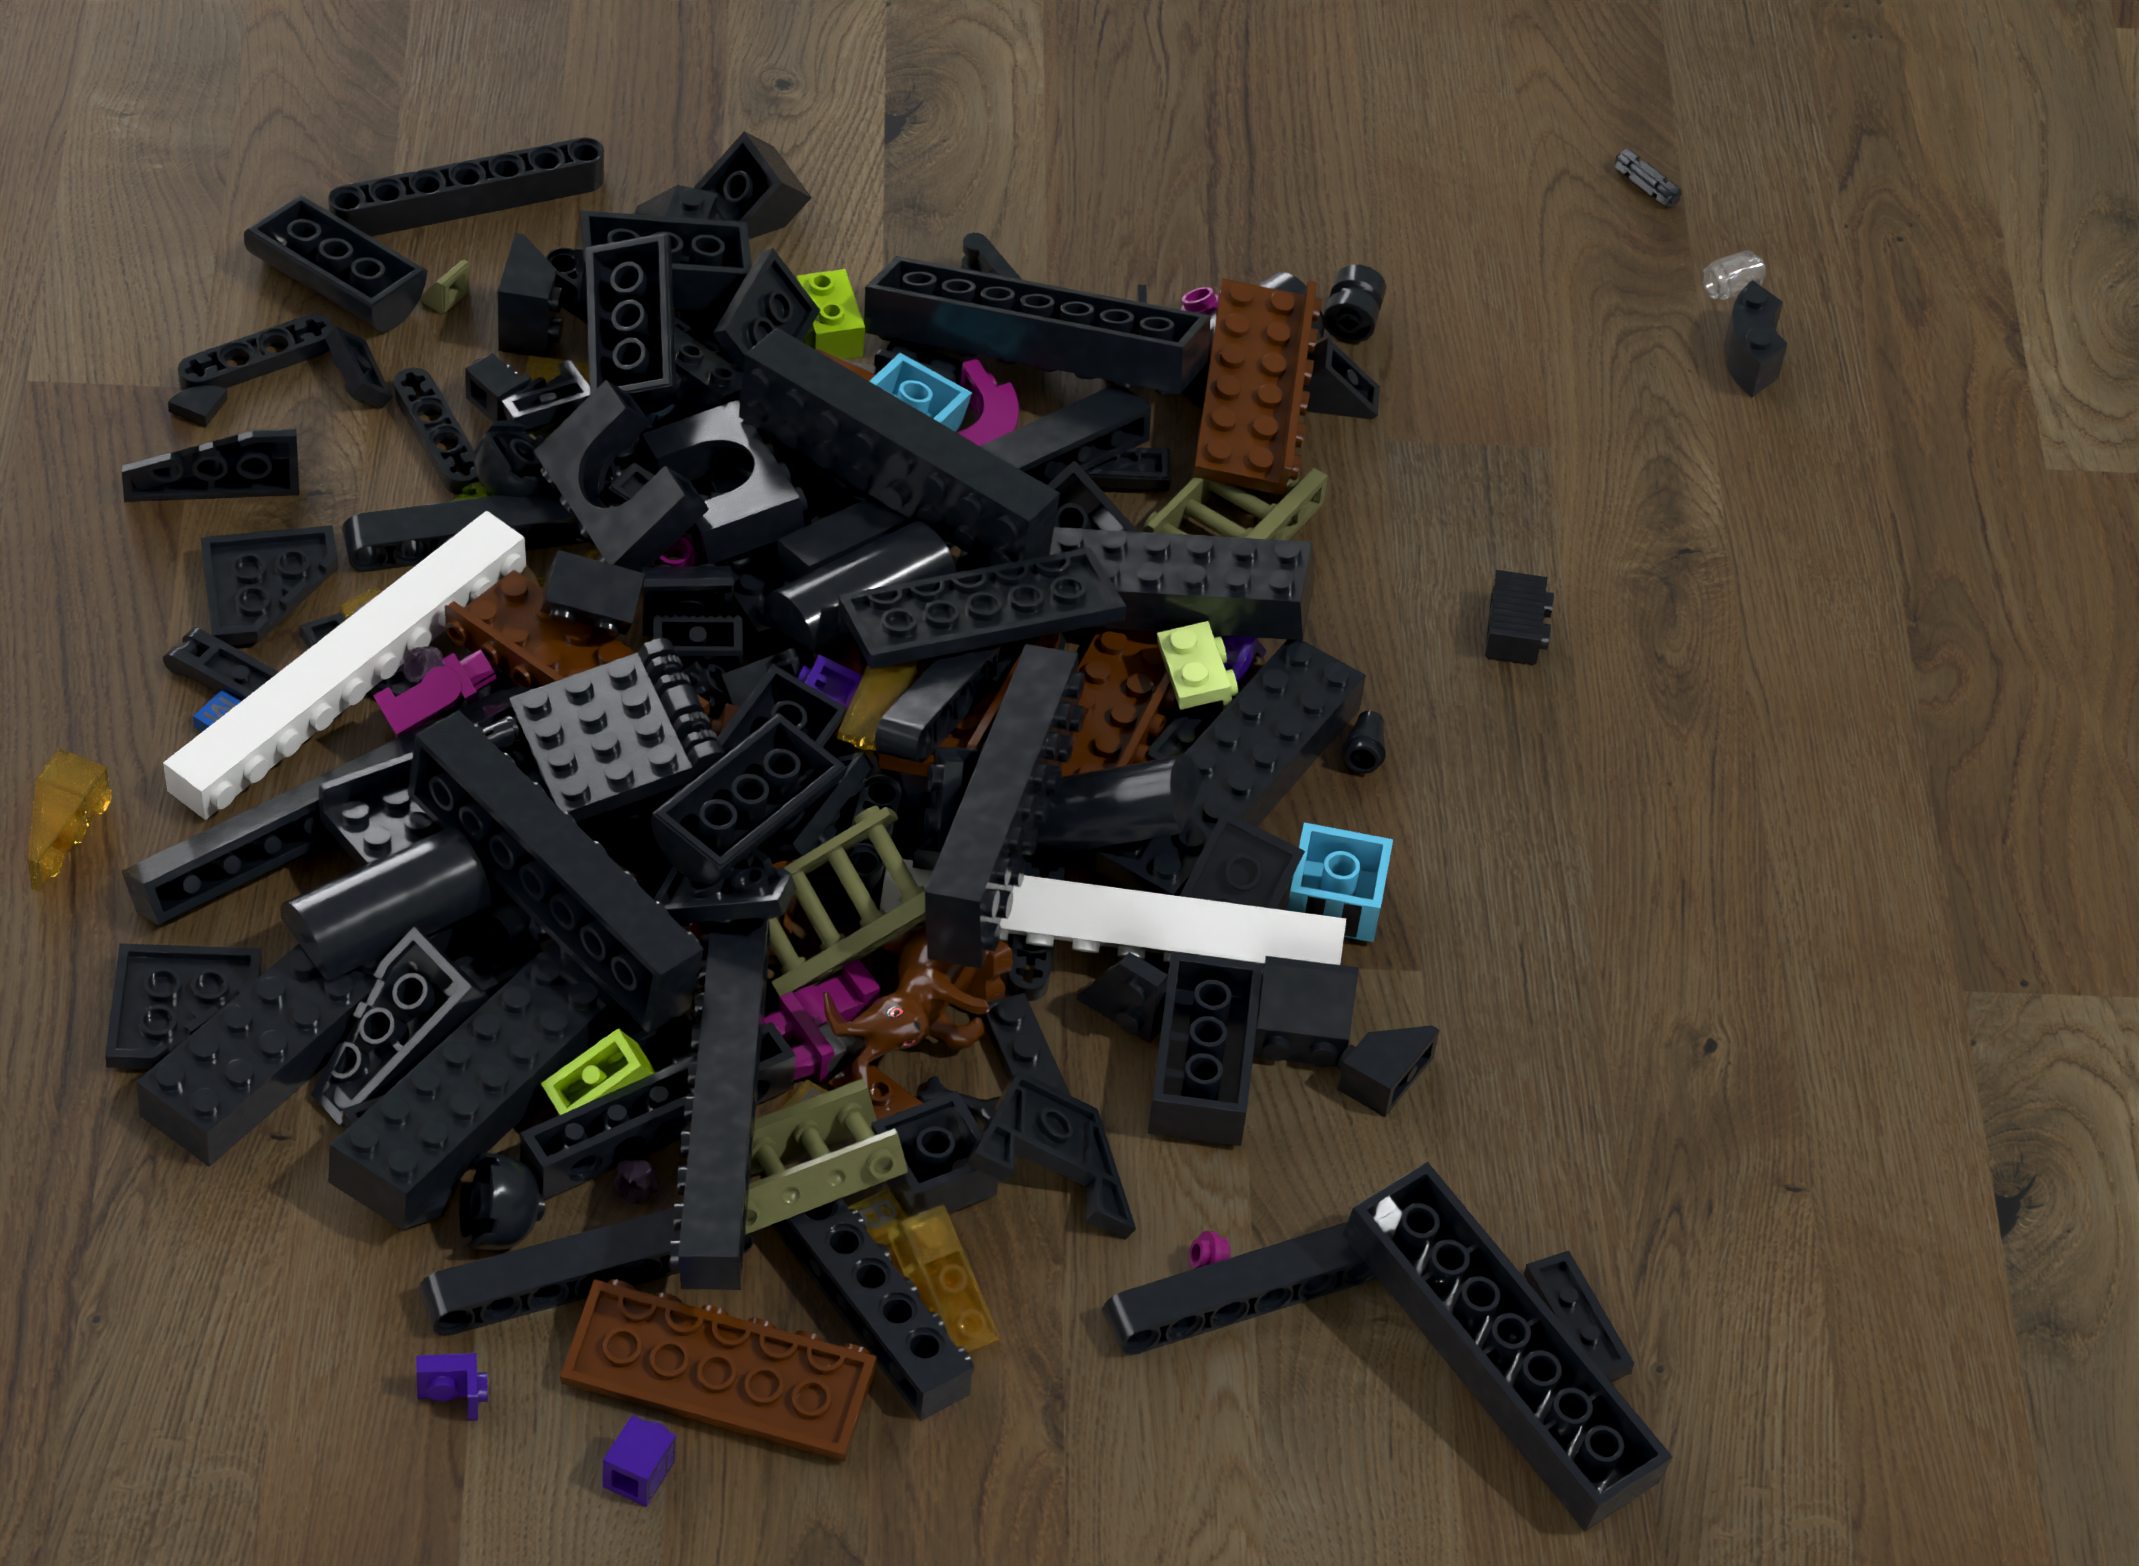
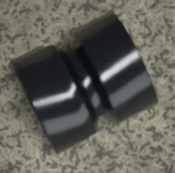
M1358 264L1345 266L1336 273L1323 315L1324 327L1330 335L1348 343H1360L1373 335L1387 288L1385 280L1379 272L1371 267Z

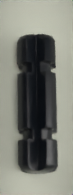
M1625 149L1617 155V160L1614 164L1615 168L1625 176L1630 174L1629 179L1650 196L1655 197L1657 195L1656 200L1664 207L1671 208L1680 201L1681 188L1672 181L1667 183V177L1645 160L1640 162V156L1631 149Z

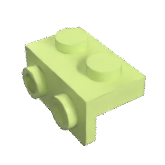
M1206 621L1157 633L1158 646L1180 710L1219 701L1223 711L1232 701V696L1238 695V686L1233 670H1225L1223 664L1227 662L1223 640L1221 637L1214 638L1209 622Z

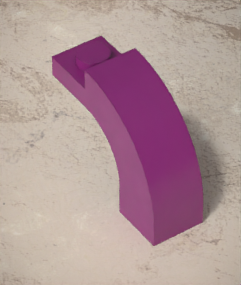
M978 359L962 363L960 386L972 392L968 406L976 417L977 422L957 433L981 446L1016 430L1018 427L1019 403L1011 382L997 386L994 376L991 373H986Z

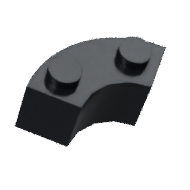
M1753 280L1745 285L1735 300L1724 344L1727 354L1726 365L1731 376L1751 397L1779 378L1788 344L1776 330L1783 302Z

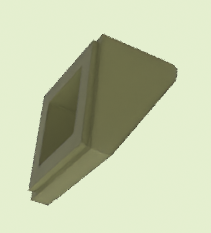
M463 259L421 296L420 301L440 314L446 313L469 293L468 261Z

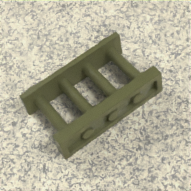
M1313 468L1302 480L1296 479L1293 481L1289 479L1284 499L1279 504L1273 503L1272 505L1235 485L1194 477L1159 513L1155 511L1149 516L1144 525L1143 532L1188 535L1179 530V528L1191 517L1224 537L1289 540L1323 505L1328 475ZM1215 493L1262 521L1254 529L1250 527L1246 530L1203 504Z
M878 806L866 809L853 819L856 825L783 867L792 874L796 886L794 894L822 942L819 946L822 952L807 961L804 957H798L777 918L770 919V945L782 965V968L779 970L782 976L772 981L779 996L791 991L794 994L804 987L820 984L843 970L844 965L857 959H862L926 921L925 888L923 885L918 887L885 827L898 820L896 813L888 807H884L881 810ZM868 837L902 895L899 898L902 905L887 914L883 909H877L845 852ZM828 861L862 918L859 922L861 929L848 937H845L844 933L838 934L806 877V874Z
M863 1079L755 1119L751 1175L764 1170L767 1177L750 1183L746 1234L908 1173L899 1136L895 1128L879 1135H875L871 1129V1123L877 1121L868 1087ZM852 1136L857 1142L832 1153L827 1147ZM808 1153L812 1158L811 1161L787 1170L782 1164Z

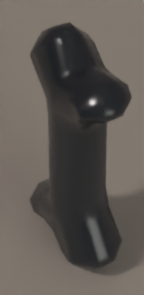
M933 1076L927 1081V1090L918 1093L916 1098L925 1103L955 1091L948 1090L942 1085L939 1077ZM959 1093L972 1116L982 1121L984 1126L1001 1097L980 1099Z

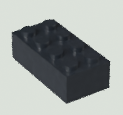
M580 210L574 249L578 302L587 303V247L667 233L671 238L674 309L679 311H712L724 314L752 267L747 222Z
M1171 952L1147 1134L1241 1146L1248 1107L1263 964Z

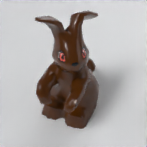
M926 924L920 927L916 926L882 946L889 954L898 955L897 964L900 984L895 993L876 999L866 1011L850 1022L845 1021L831 995L825 991L823 994L825 1017L834 1035L837 1037L853 1036L861 1038L863 1042L861 1052L851 1064L853 1081L863 1079L870 1093L867 1075L868 1065L871 1061L886 1053L915 1046L927 1035L941 1041L953 1050L970 1048L985 1034L981 1018L976 1017L966 1025H957L944 1012L948 1004H952L979 1015L987 1014L991 1009L988 1003L1005 998L1004 991L1006 988L999 975L1010 972L1013 965L1012 950L1005 942L999 939L996 951L988 952L983 968L980 969L928 959Z

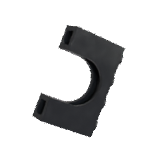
M606 380L534 450V453L543 465L540 469L543 477L561 492L562 496L559 498L561 504L581 522V525L578 527L580 533L591 544L597 546L601 552L598 555L599 561L641 572L642 567H651L709 508L691 481L667 466H664L630 500L617 507H606L603 489L610 465L620 452L650 424L634 398L629 393Z
M738 400L641 434L646 458L654 475L664 466H667L690 481L716 473H735L749 478L737 489L704 501L709 510L691 527L693 541L707 564H715L778 541V539L805 527L803 512L808 511V504L801 487L797 486L794 488L792 486L789 470L784 462H777L776 453L768 437L762 439L760 429L739 417L740 403Z

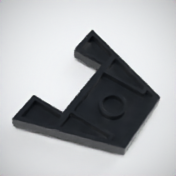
M1018 1071L1006 1085L965 1164L1005 1183L1015 1173V1153L1022 1158L1042 1165L1062 1177L1069 1178L1086 1186V1221L1126 1240L1136 1230V1226L1098 1109Z

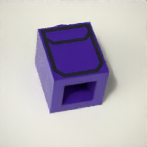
M631 1415L603 1459L602 1487L647 1507L675 1463L676 1435L658 1422H647Z

